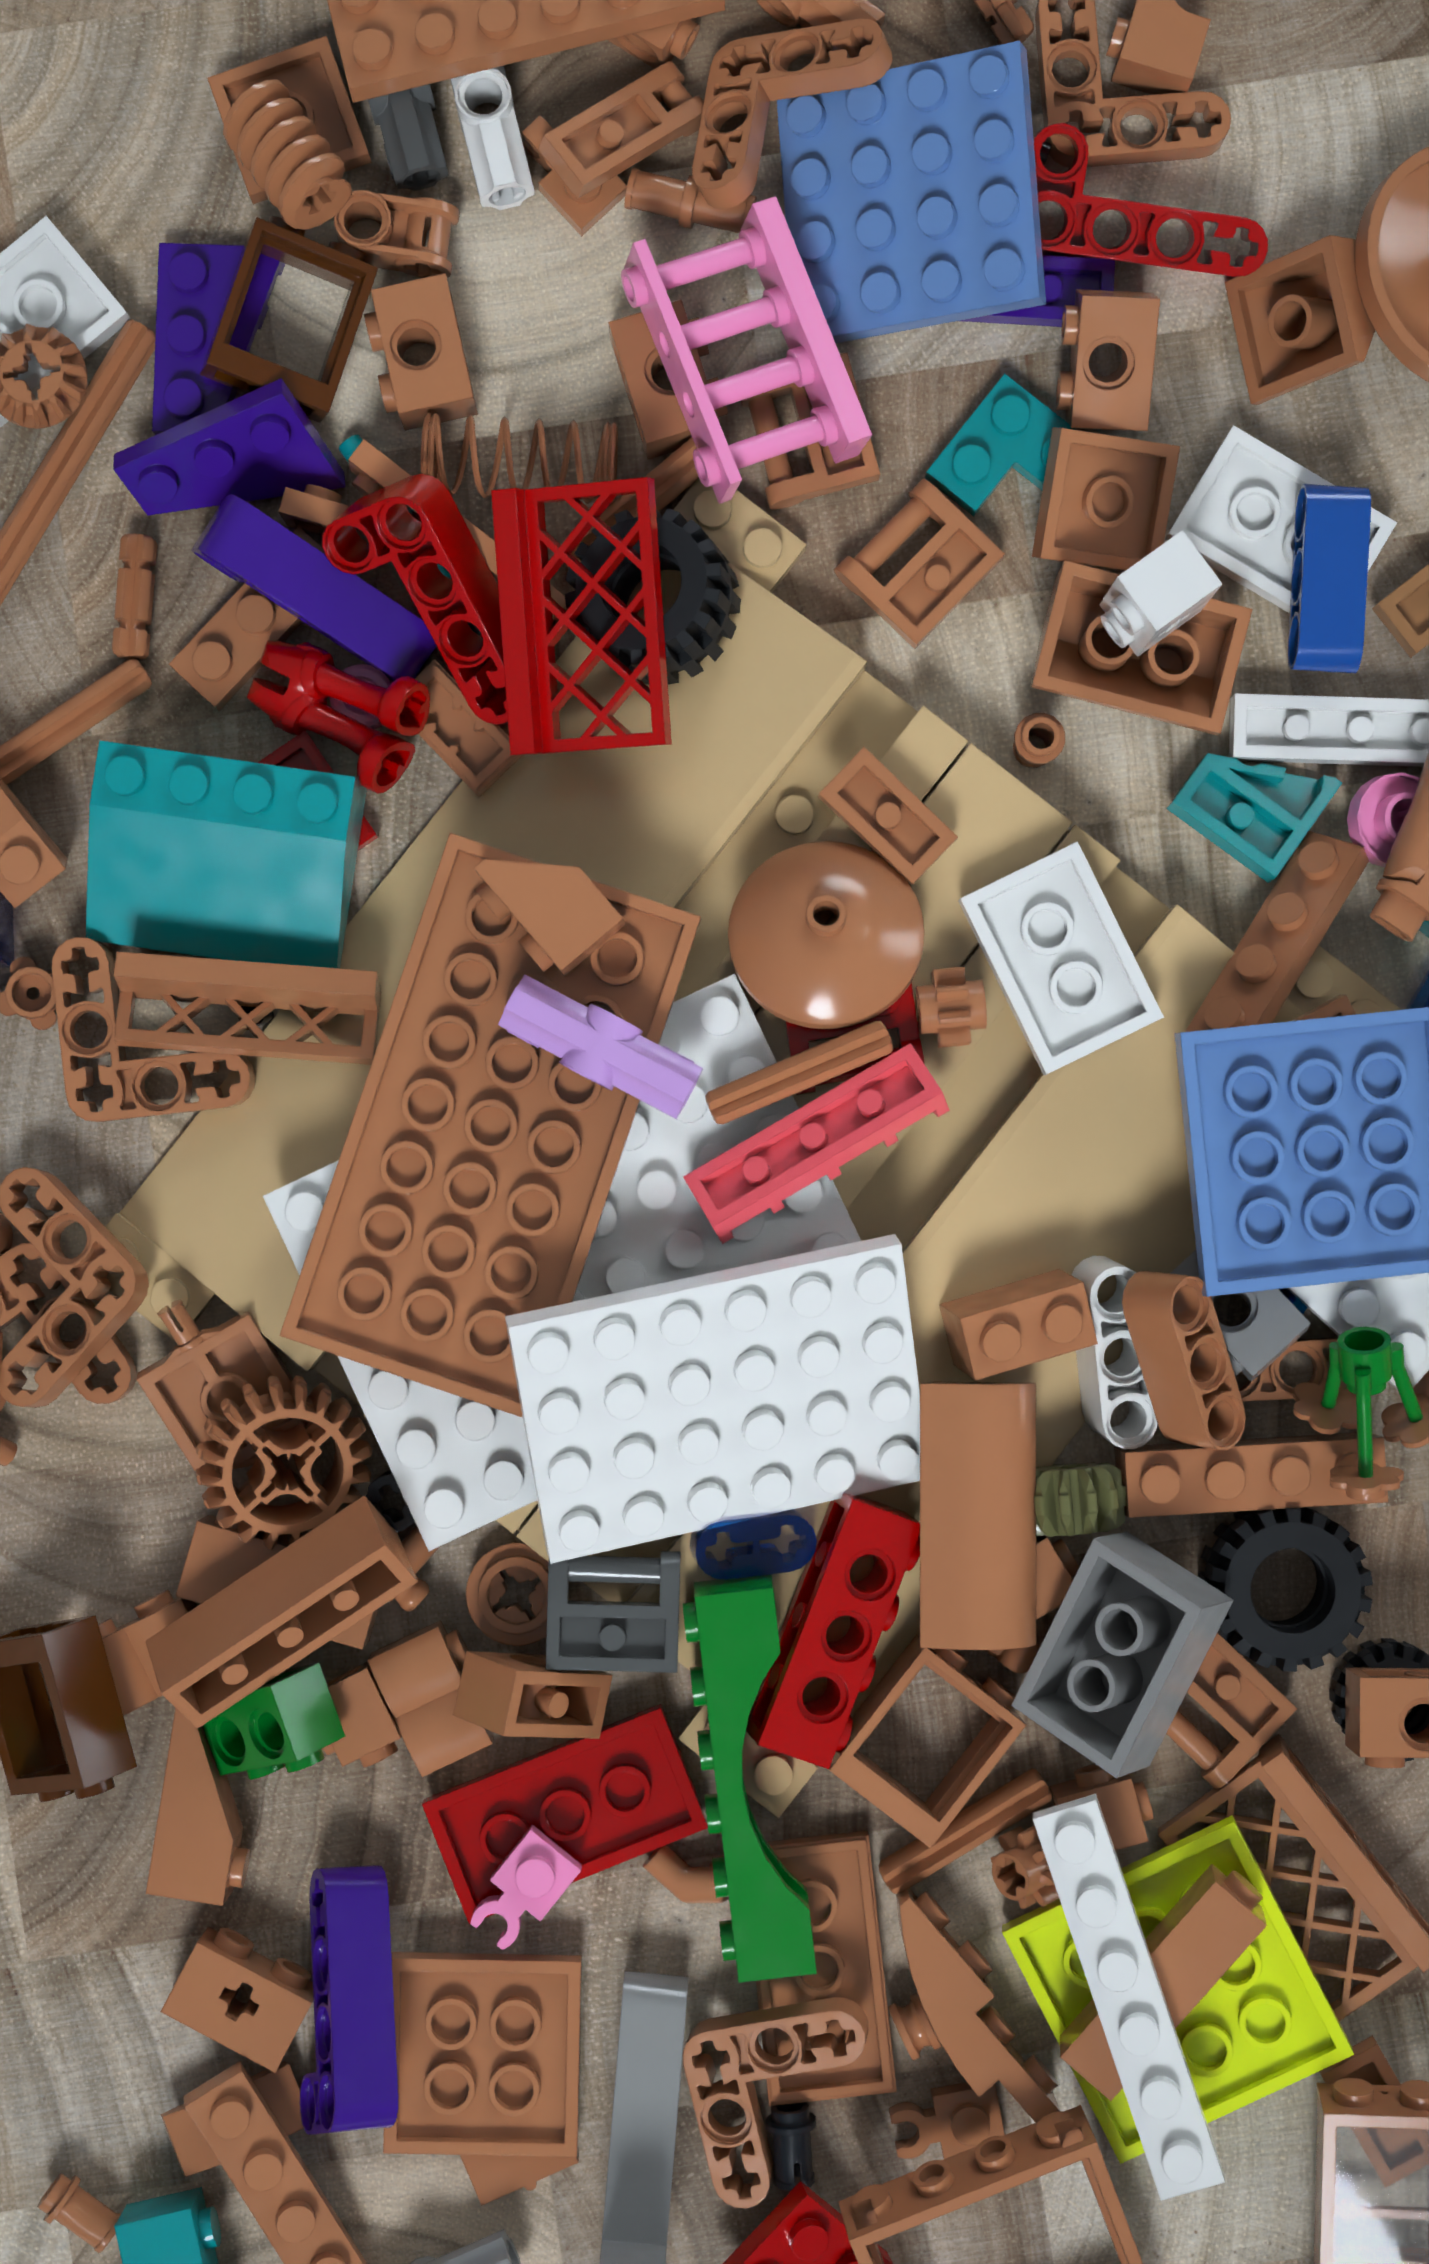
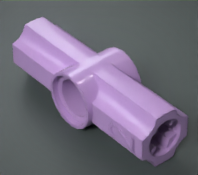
M525 974L514 989L498 1023L508 1033L561 1058L559 1061L561 1065L611 1091L616 1087L676 1120L703 1071V1068L694 1064V1061L641 1036L643 1033L641 1029L593 1004H589L586 1007Z

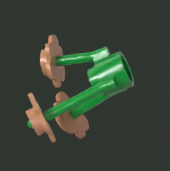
M1355 1327L1346 1330L1340 1334L1337 1341L1329 1344L1330 1366L1325 1381H1322L1320 1385L1311 1382H1303L1296 1385L1293 1392V1398L1296 1401L1293 1413L1301 1420H1308L1311 1427L1322 1434H1335L1340 1431L1341 1427L1346 1429L1357 1428L1358 1465L1356 1467L1337 1466L1330 1470V1486L1335 1489H1346V1495L1351 1499L1373 1501L1384 1498L1387 1495L1386 1491L1399 1489L1400 1482L1404 1479V1471L1395 1467H1380L1373 1463L1371 1396L1384 1391L1387 1382L1393 1375L1403 1403L1392 1404L1383 1410L1381 1419L1385 1427L1382 1429V1434L1386 1441H1401L1402 1445L1407 1448H1419L1429 1443V1399L1425 1394H1415L1404 1365V1345L1402 1343H1391L1390 1335L1384 1330L1374 1327ZM1341 1380L1346 1384L1348 1390H1342Z

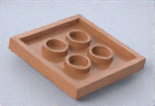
M391 1952L399 2097L396 2122L392 2127L384 2128L383 2153L577 2157L582 1955Z

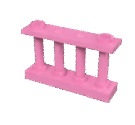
M776 196L752 204L739 233V239L656 266L646 239L633 243L624 269L621 271L623 289L629 304L633 308L640 307L697 448L693 451L696 472L705 487L712 486L719 504L731 500L739 487L742 478L738 469L819 442L823 447H829L835 464L860 454L871 438L872 433ZM745 264L750 269L757 268L765 288L763 298L683 325L679 324L667 290ZM770 323L774 328H781L789 348L786 358L704 385L690 350ZM791 383H795L798 387L804 386L813 407L810 417L728 445L714 411L715 409Z

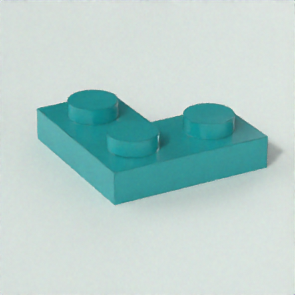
M1004 373L927 470L925 479L974 517L1012 468L1042 491L1052 428L1076 429L1071 428L1064 419Z

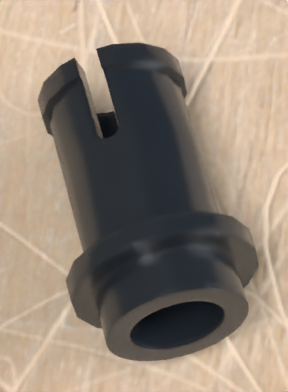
M807 2102L771 2106V2114L765 2119L766 2130L773 2135L774 2185L779 2189L791 2191L795 2187V2176L800 2177L801 2182L811 2187L815 2183V2173L812 2167L810 2131L816 2127V2116L809 2112V2104Z

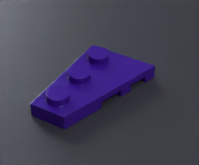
M159 243L152 431L155 435L230 402L236 397L238 390L201 376L200 372L244 245ZM260 254L229 345L246 352L250 351L257 329L262 328L269 309L267 305L277 276H281L285 263Z
M282 378L114 454L113 470L147 515L219 506L224 497L231 494L247 502L282 497L285 487L304 492L306 485H316L329 490L345 488V472Z

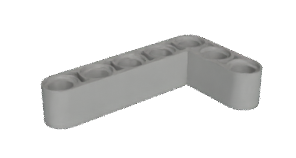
M624 1972L599 2264H666L688 1976Z

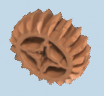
M298 1375L291 1381L288 1392H283L277 1376H270L266 1383L267 1394L258 1396L252 1384H245L242 1387L246 1403L241 1407L233 1400L223 1399L220 1406L228 1419L227 1422L207 1419L204 1425L206 1433L216 1441L198 1443L196 1447L198 1458L207 1463L195 1471L198 1484L209 1487L202 1494L206 1508H220L216 1518L218 1524L223 1529L239 1523L237 1528L239 1540L245 1543L252 1540L261 1530L264 1546L270 1551L277 1544L279 1535L287 1534L290 1545L301 1538V1532L313 1530L342 1510L340 1507L342 1503L350 1505L361 1498L360 1491L353 1485L367 1483L371 1479L369 1468L359 1463L372 1455V1448L369 1442L358 1439L366 1431L361 1418H348L352 1407L345 1397L330 1403L332 1392L329 1386L324 1383L316 1386L307 1396V1383L304 1377ZM285 1418L310 1421L308 1424L300 1422L292 1429L283 1432L273 1431L265 1425L268 1422ZM332 1436L335 1449L334 1461L327 1479L321 1485L316 1480L311 1468L313 1462L322 1453L320 1446ZM246 1439L252 1445L257 1459L252 1468L246 1473L248 1480L238 1489L232 1482V1467L236 1453ZM267 1447L277 1457L281 1454H286L288 1461L292 1453L301 1477L291 1468L287 1471H282L280 1465L276 1472ZM284 1494L296 1495L302 1499L294 1504L284 1506L267 1505L277 1496Z

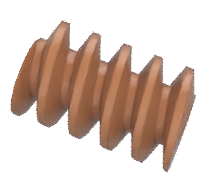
M277 79L264 80L242 93L230 107L224 120V138L230 149L238 154L241 164L252 173L256 184L265 190L271 204L279 209L285 223L294 229L302 230L320 226L333 218L345 206L352 195L351 184L342 179L345 171L344 163L339 156L331 153L329 142L324 137L317 135L315 124L312 120L303 116L301 105L296 100L289 98L288 88L285 84Z

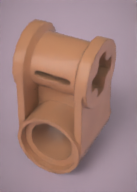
M355 190L345 206L334 216V226L338 242L361 251L366 256L365 263L377 268L400 271L420 278L446 273L448 278L452 272V263L447 259L451 228L458 224L460 211L450 203L433 198H407L375 193L368 190ZM369 218L381 225L376 235L368 239H358L348 233L352 224L360 219ZM430 231L428 245L425 247L427 232Z

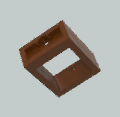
M270 216L268 221L256 217L247 235L200 375L246 394L282 378L307 417L320 423L330 411L378 268L365 263L366 256L354 247L340 242H330L327 247L304 237L305 230L294 229L285 223L281 217ZM260 254L348 290L318 380L229 345Z
M96 1615L24 1626L0 1635V1757L11 1795L38 1793L40 1802L62 1798L74 1792L76 1799L88 1798L111 1790L115 1787L114 1776L137 1767ZM39 1662H40V1664H41L42 1672H43L44 1679H45V1682H46L47 1690H48V1693H49L50 1701H51V1704H52L53 1712H54V1715H55L56 1723H57V1726H58V1730H59V1733H60L61 1741H62V1744H63V1748H64V1752H65V1755H66V1759H67V1763H68V1764H66V1761H65L64 1753H63L62 1746H61V1742H60L59 1735H58V1732H57L56 1724H55V1721H54V1717H53V1713H52V1710H51L50 1702H49V1699H48L47 1691H46L45 1684H44V1681H43V1677H42V1673H41V1670H40Z

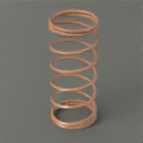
M431 412L426 414L421 441V474L433 476L441 481L451 496H453L461 485L470 442L475 484L478 493L485 499L491 494V490L494 489L503 444H505L510 488H517L513 470L509 420L506 416L500 422L492 474L488 488L484 493L478 465L474 417L471 414L467 416L458 473L454 486L450 491L444 469L441 419L437 412L433 415ZM540 418L536 420L534 425L529 461L522 489L529 488L538 439L544 487H550L544 424ZM574 419L570 422L557 486L564 485L572 441L574 443L578 484L584 483L579 429ZM607 422L603 427L593 482H599V480L600 482L611 481L617 478L618 426L615 422L612 424ZM594 498L583 499V501L589 504Z

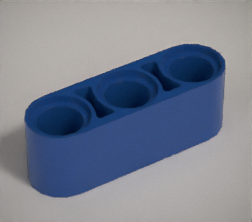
M1303 484L1300 488L1295 513L1288 636V665L1291 670L1357 673L1359 670L1365 633L1371 522V493L1369 488Z

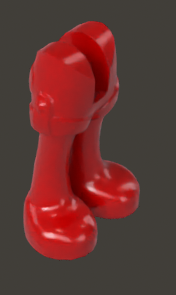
M268 640L260 662L281 675L288 677L289 685L286 687L265 679L253 678L247 698L270 717L275 727L292 735H300L304 730H310L332 739L359 756L357 778L364 788L377 794L384 793L392 788L411 763L415 753L414 745L400 737L375 730L327 705V697L341 700L376 716L382 725L405 736H414L424 729L428 719L430 693L427 686L409 676H402L396 679L388 688L377 686L334 667L331 654L309 642L295 645Z

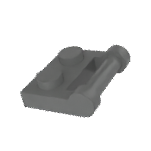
M661 1551V1558L583 1556L552 1564L549 1561L546 1669L677 1673L681 1552ZM569 1582L660 1584L659 1603L568 1600Z

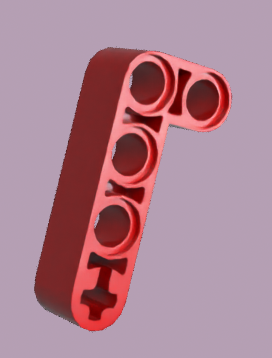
M1057 123L1039 130L1033 137L1038 203L1043 201L1054 202L1061 208L1064 214L1062 230L1051 239H1041L1042 250L1232 277L1247 276L1255 272L1263 264L1268 252V238L1264 229L1256 221L1240 216L1084 195L1083 188L1088 164V144L1084 135L1072 125ZM1052 135L1066 137L1072 142L1075 149L1073 163L1063 173L1056 174L1048 171L1040 159L1042 144ZM1106 210L1119 212L1126 222L1125 237L1119 245L1113 248L1100 246L1093 235L1095 219ZM1170 219L1180 220L1186 226L1189 233V241L1186 248L1181 254L1174 257L1165 256L1156 244V235L1159 227ZM1203 222L1211 223V227L1206 235L1208 237L1233 238L1236 228H1240L1241 240L1250 242L1248 255H1238L1235 265L1232 266L1230 265L1231 258L1229 253L1204 249L1205 262L1198 263L1197 258L1204 245Z
M418 474L359 498L326 527L322 536V547L327 559L334 567L349 574L364 573L392 561L471 710L477 717L487 723L495 725L507 723L498 584L450 492L435 477ZM406 505L415 509L421 521L412 517ZM355 527L365 534V536L368 539V542L363 540L358 535ZM437 564L446 568L452 579L443 575L438 569ZM467 622L475 625L482 636L473 632Z

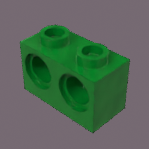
M319 1663L285 1670L202 1726L220 1776L246 1771L249 1780L269 1775L283 1767H286L288 1773L310 1767L325 1758L322 1748L346 1737Z

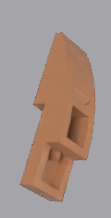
M910 1888L901 1894H896L898 1922L905 1954L922 2007L938 2040L963 2078L978 2097L982 2096L997 2081H1000L1035 2123L1049 2113L1060 2111L1055 2095L1052 2092L1059 2086L1054 2076L1034 2054L1025 2061L1010 2043L1016 2037V2034L993 2006L990 2005L984 2012L981 2010L982 2007L995 1997L989 1979L986 1977L993 1969L985 1957L969 1940L965 1941L961 1946L957 1944L944 1929L951 1922L949 1917L928 1892H923L918 1898Z

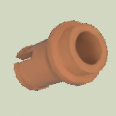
M1033 713L1026 716L1017 725L1014 733L1013 754L1016 760L1028 768H1039L1055 760L1065 745V731L1062 724L1054 716L1046 713ZM1029 736L1040 737L1044 741L1045 748L1039 749L1034 747L1029 741Z
M60 2173L47 2189L37 2206L46 2213L44 2221L50 2224L55 2219L94 2247L96 2252L101 2253L116 2234L114 2225L121 2214L115 2213L78 2186L81 2181L79 2177L74 2175L69 2179Z

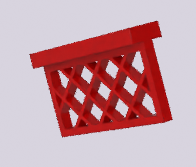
M641 477L533 489L507 488L491 490L510 755H538L672 745L654 478ZM636 494L638 521L622 539L599 517L616 496ZM598 498L590 509L580 499ZM566 501L583 517L562 545L546 531L544 503ZM592 526L616 547L595 575L571 554ZM638 540L640 543V555L633 549ZM548 548L555 553L549 561ZM625 557L634 563L642 573V589L628 606L604 585ZM563 563H566L587 583L586 587L567 611L551 597L550 580ZM596 593L621 614L600 641L576 621L577 617ZM643 606L645 621L637 615ZM552 613L559 619L554 627ZM630 623L646 637L647 655L633 672L608 651L610 646ZM568 629L592 650L572 676L568 675L555 660V645ZM601 659L625 680L605 707L580 686ZM647 673L649 687L641 681ZM557 680L564 685V687L560 690L559 693L557 689ZM634 689L650 703L652 732L632 734L613 716ZM574 695L597 717L580 738L561 739L559 711L570 697ZM605 725L616 734L597 736Z

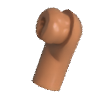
M668 1845L655 1849L643 1864V1868L682 1902L687 1904L724 1903L729 1900V1897L716 1898L712 1861L709 1867H691Z

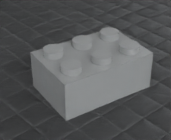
M1129 1532L1094 1538L1011 1706L1115 1778L1149 1767L1234 1600Z

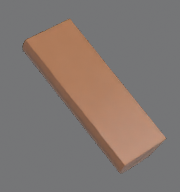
M942 1381L920 1383V1648L1005 1650L1036 1645V1514L1034 1503L1036 1491V1383Z

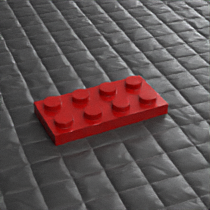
M662 1704L602 1727L600 1739L574 1738L427 1797L422 1802L424 1812L469 1924L471 1923L476 1906L483 1899L501 1894L502 1890L490 1881L491 1875L531 1825H534L582 1864L581 1872L573 1882L708 1828L706 1815Z

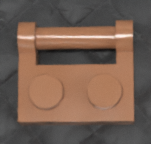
M842 353L840 356L862 408L848 353ZM791 383L741 401L743 407H749L756 435L780 427L773 402L777 397L791 394L797 420L810 417L813 407L804 386L798 387L795 383ZM871 438L858 456L836 464L828 446L823 447L819 442L805 446L812 473L797 477L793 476L787 453L763 461L770 484L765 488L769 508L773 510L788 508L807 499L879 481L880 471Z
M921 479L908 493L911 500L854 558L846 556L833 569L836 576L849 590L860 596L914 649L1003 560L1005 555L949 499L925 479ZM928 517L935 520L942 528L885 587L872 576L877 569Z
M1217 1633L1187 1693L1235 1738L1226 1748L1219 1750L1179 1711H1177L1166 1734L1203 1769L1201 1777L1214 1789L1218 1790L1239 1772L1297 1708Z

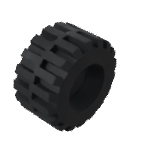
M667 508L663 516L656 509L660 571L676 570L681 572L679 595L670 610L663 615L669 685L679 683L678 672L685 670L691 677L703 672L704 670L699 662L709 655L714 661L719 658L724 651L718 645V642L722 636L732 639L737 626L729 618V614L740 613L741 599L733 591V589L739 587L736 574L729 567V561L692 519L687 522L680 512ZM628 510L614 514L617 524L610 527L622 539L638 521V517L634 518ZM594 528L591 530L597 537L590 546L581 542L574 554L595 575L616 547ZM638 540L633 549L640 555V543ZM625 557L604 585L627 605L633 589L642 580L641 570ZM570 567L568 568L566 581L575 591L565 593L567 608L571 606L587 585ZM596 593L577 617L576 621L600 641L621 614ZM629 624L608 651L633 672L647 655L646 637L632 624ZM647 673L641 681L644 684L649 685V677Z
M1306 1507L1237 1511L1233 1513L1236 1519L1229 1526L1221 1523L1213 1532L1218 1536L1213 1547L1205 1545L1200 1557L1206 1561L1205 1571H1198L1199 1578L1234 1600L1217 1633L1243 1656H1247L1256 1664L1266 1668L1274 1665L1282 1671L1297 1672V1665L1302 1664L1312 1670L1323 1666L1322 1657L1329 1653L1336 1658L1341 1656L1348 1650L1342 1643L1345 1638L1351 1634L1358 1639L1365 1627L1357 1622L1360 1612L1370 1613L1373 1599L1365 1595V1586L1373 1585L1370 1570L1362 1566L1361 1560L1365 1559L1366 1556L1360 1545L1350 1540L1348 1537L1350 1533L1340 1524ZM1288 1548L1301 1550L1311 1558L1316 1570L1317 1582L1312 1600L1302 1612L1292 1618L1281 1621H1270L1263 1618L1255 1610L1251 1599V1582L1257 1567L1266 1557L1279 1550Z

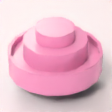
M1403 772L1377 776L1360 786L1352 798L1347 816L1349 837L1353 844L1364 847L1371 864L1381 867L1386 866L1393 843L1413 800L1419 777Z

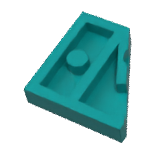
M1207 753L1166 809L1267 883H1270L1282 870L1342 785V782L1335 777L1323 775L1320 779L1287 774L1284 767L1263 763L1249 766L1241 763L1237 758Z

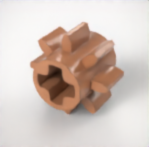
M964 967L933 969V972H931L932 985L916 986V1009L920 1035L937 1033L938 1048L969 1045L972 1042L970 1030L986 1029L987 1010L982 980L966 981Z
M1035 1825L1026 1830L1019 1826L999 1836L998 1839L1004 1851L991 1857V1862L993 1863L992 1876L999 1891L1005 1897L1018 1901L1022 1909L1037 1902L1044 1907L1059 1899Z

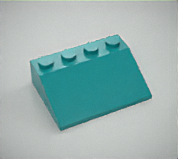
M99 740L89 804L86 938H91L101 943L211 959L340 968L367 789L353 776Z

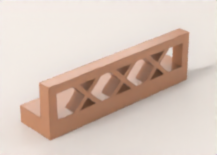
M116 952L114 978L120 990L114 1041L117 1046L364 1065L372 1064L376 1049L381 988L377 971ZM136 998L163 1000L175 1014L173 1018L156 1031L132 1029ZM176 1001L192 1003L182 1009ZM210 1004L227 1005L240 1021L222 1035H208L199 1029L192 1021V1018ZM241 1006L256 1008L247 1014ZM274 1009L291 1010L304 1026L286 1040L269 1039L256 1023ZM305 1011L321 1013L311 1019ZM338 1014L364 1016L361 1046L333 1044L320 1028ZM185 1025L191 1033L176 1031ZM249 1030L255 1038L240 1036ZM313 1035L319 1043L304 1041Z

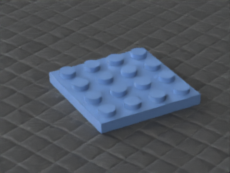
M1020 40L892 68L875 83L860 88L777 100L785 219L835 343L1046 305L1027 49Z
M1429 1007L1174 1033L1199 1278L1203 1280L1202 1296L1209 1297L1429 1273Z

